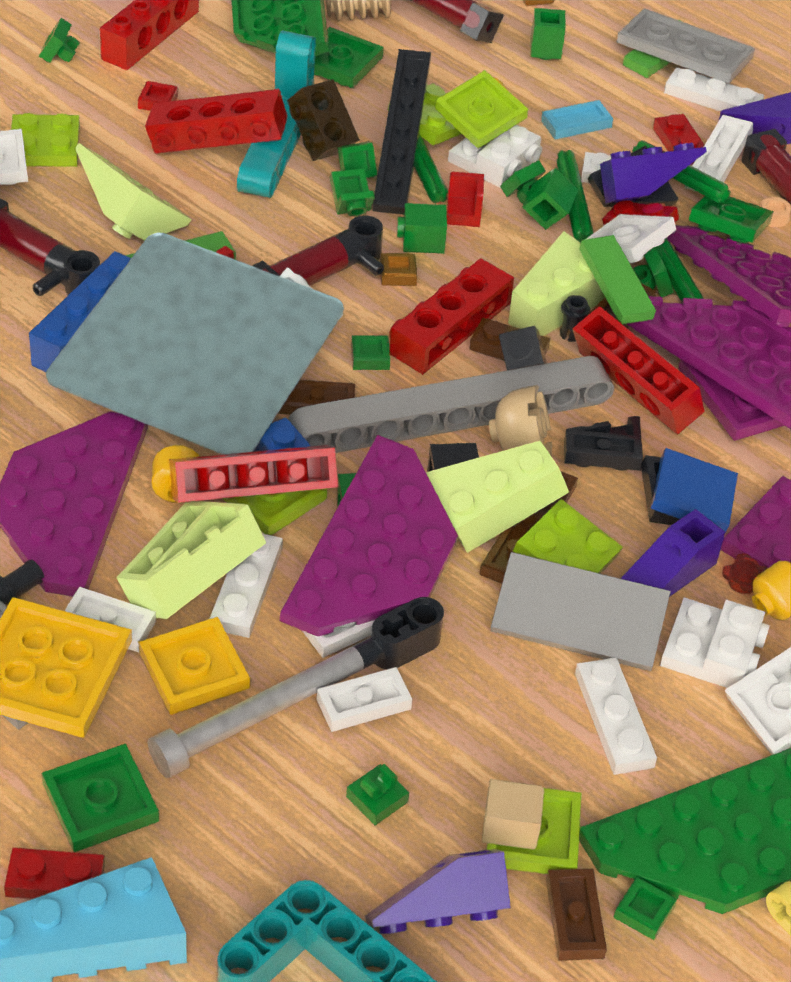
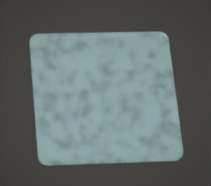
M154 233L146 238L47 369L46 378L50 385L217 453L253 452L341 318L344 306L339 299L171 235Z

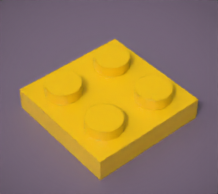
M218 617L139 642V653L170 715L250 689V677Z

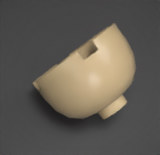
M538 385L522 387L509 392L497 405L495 419L489 420L491 439L493 442L499 441L503 451L541 441L552 457V442L544 444V438L547 437V431L551 430L545 398L542 391L538 392Z

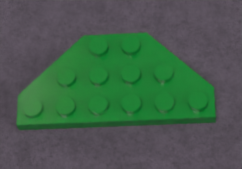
M231 0L233 30L239 42L276 53L278 37L283 30L315 37V57L329 51L324 0Z
M791 748L582 826L579 831V841L599 873L613 878H617L618 874L632 879L639 877L677 899L679 895L706 903L705 909L720 914H725L767 897L770 892L783 883L791 882Z

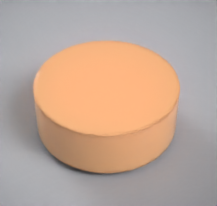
M768 197L760 202L759 207L774 211L768 226L783 227L790 222L791 205L789 202L779 197Z

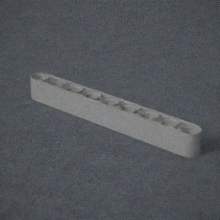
M586 356L305 406L292 412L288 420L311 446L328 445L335 447V453L371 447L377 435L398 442L489 425V420L495 419L496 407L501 399L509 392L522 387L538 385V392L542 391L548 414L601 404L613 395L614 385L601 361L595 356Z

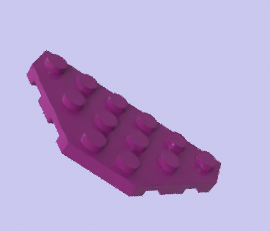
M675 225L676 230L667 239L676 246V251L688 255L693 259V264L705 268L711 273L713 279L729 286L730 292L746 299L751 308L766 314L771 323L782 327L790 325V257L777 252H773V255H770L764 251L754 249L752 244L736 242L730 239V237L725 241L720 237L708 235V231L696 226Z
M648 296L656 309L654 318L626 324L791 429V327H782L771 323L766 314L751 308L748 301L733 300L732 306L713 305L712 299L683 298L682 303H664L662 297Z
M110 411L13 452L0 482V528L7 535L11 547L24 564L28 560H33L39 565L44 574L40 586L45 592L73 597L79 587L89 590L146 435L148 424L121 413Z
M380 435L376 436L280 612L279 621L318 637L334 632V628L352 622L360 625L374 621L379 616L413 599L431 596L456 546L458 535L413 448Z

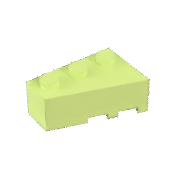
M541 441L426 472L458 535L459 541L467 553L569 493L558 465Z

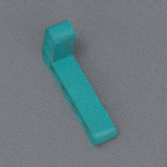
M283 30L279 34L276 46L275 89H280L288 116L281 140L251 143L238 172L237 191L272 198L301 136L297 123L290 114L287 100L301 88L314 85L316 39L313 36Z
M309 880L298 881L287 888L224 944L217 958V982H270L305 949L343 982H437L324 887ZM299 909H310V910H312L313 912H310V913H302V912H300V911H298V910H299ZM341 937L348 941L336 942L332 938ZM268 938H276L281 941L277 943H269L265 940ZM376 966L383 969V971L373 972L366 968ZM235 968H243L246 969L247 972L237 974L231 972V970Z

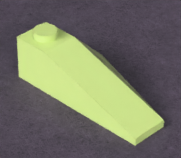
M78 143L75 148L103 214L114 222L113 230L128 239L135 235L147 241L153 236L163 235L189 225L192 219L172 204L160 199L149 188L131 178L130 175L101 155Z

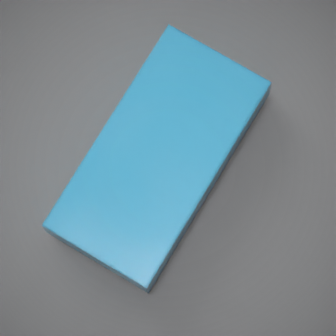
M597 100L542 112L541 122L554 139H560L612 128L613 117L603 104Z

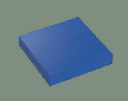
M665 448L659 464L650 509L679 519L697 509L726 533L730 525L738 473Z

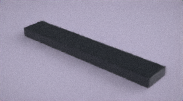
M399 49L374 192L375 199L372 204L374 212L404 215L405 203H408L430 70L431 52Z

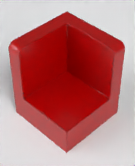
M454 171L450 173L447 225L480 227L484 197V174Z

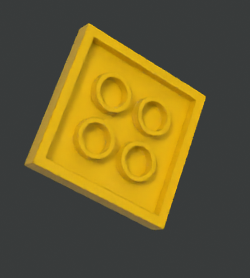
M12 597L0 619V715L84 738L132 642V629Z

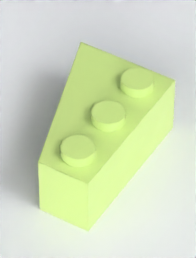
M565 231L562 232L512 291L508 319L509 325L519 329L536 326L540 335L545 336L562 326L564 314L561 311V306L569 296L579 295L584 297L590 309L605 298L579 250L581 243Z
M207 501L185 502L116 578L131 604L155 611L156 618L168 619L266 544V541L248 504Z

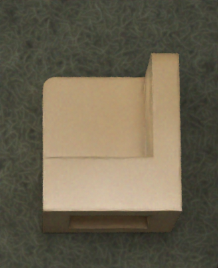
M490 779L482 842L535 849L541 827L544 788L539 785Z

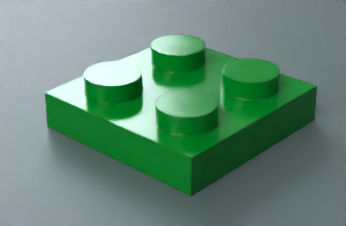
M329 27L327 29L329 51L315 57L314 75L329 80L334 79L335 82L342 86L353 88L383 58L384 47Z
M704 196L692 208L688 221L697 223L700 229L708 232L720 231L728 234L730 239L736 242L753 243L770 224L774 211L730 196L723 203H717Z
M126 743L41 773L43 786L73 852L159 822V810Z

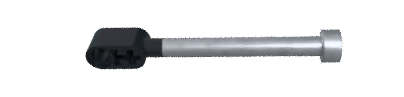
M430 597L413 599L379 616L373 622L370 638L179 734H176L172 729H167L149 738L148 748L156 767L165 778H170L189 768L190 757L316 694L319 688L333 685L373 664L382 669L399 668L434 650L441 640L444 617L442 605Z

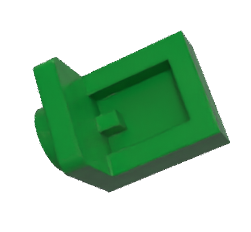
M364 168L331 172L330 182L337 215L359 216L371 210L375 196L374 191H369Z

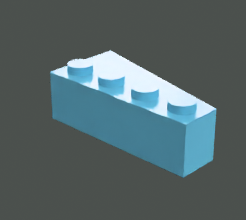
M152 857L0 910V982H52L55 976L78 974L79 978L97 976L98 970L126 967L127 971L146 969L147 963L168 960L170 965L187 963L186 931Z

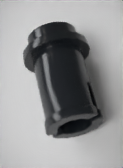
M572 295L561 306L564 316L560 336L565 340L567 332L570 330L568 341L576 342L572 328L589 315L590 306L584 297Z
M28 560L24 565L5 577L0 576V600L5 605L9 604L12 597L18 598L34 586L42 583L44 574L39 565L33 560Z

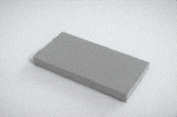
M643 9L618 33L617 43L726 83H730L750 62L755 48L648 9Z
M511 552L492 620L491 632L599 659L617 657L619 664L652 671L671 591Z

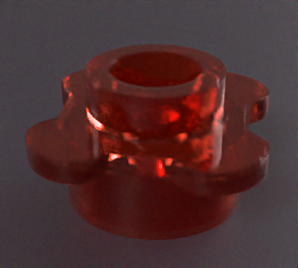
M742 553L736 556L734 563L723 567L722 575L728 580L729 586L734 591L750 594L753 593V580L768 568L760 566L750 555Z

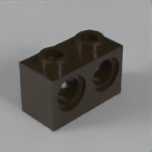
M334 79L303 87L287 100L290 114L297 123L303 137V144L309 151L312 161L338 154L337 147L352 145L360 140Z

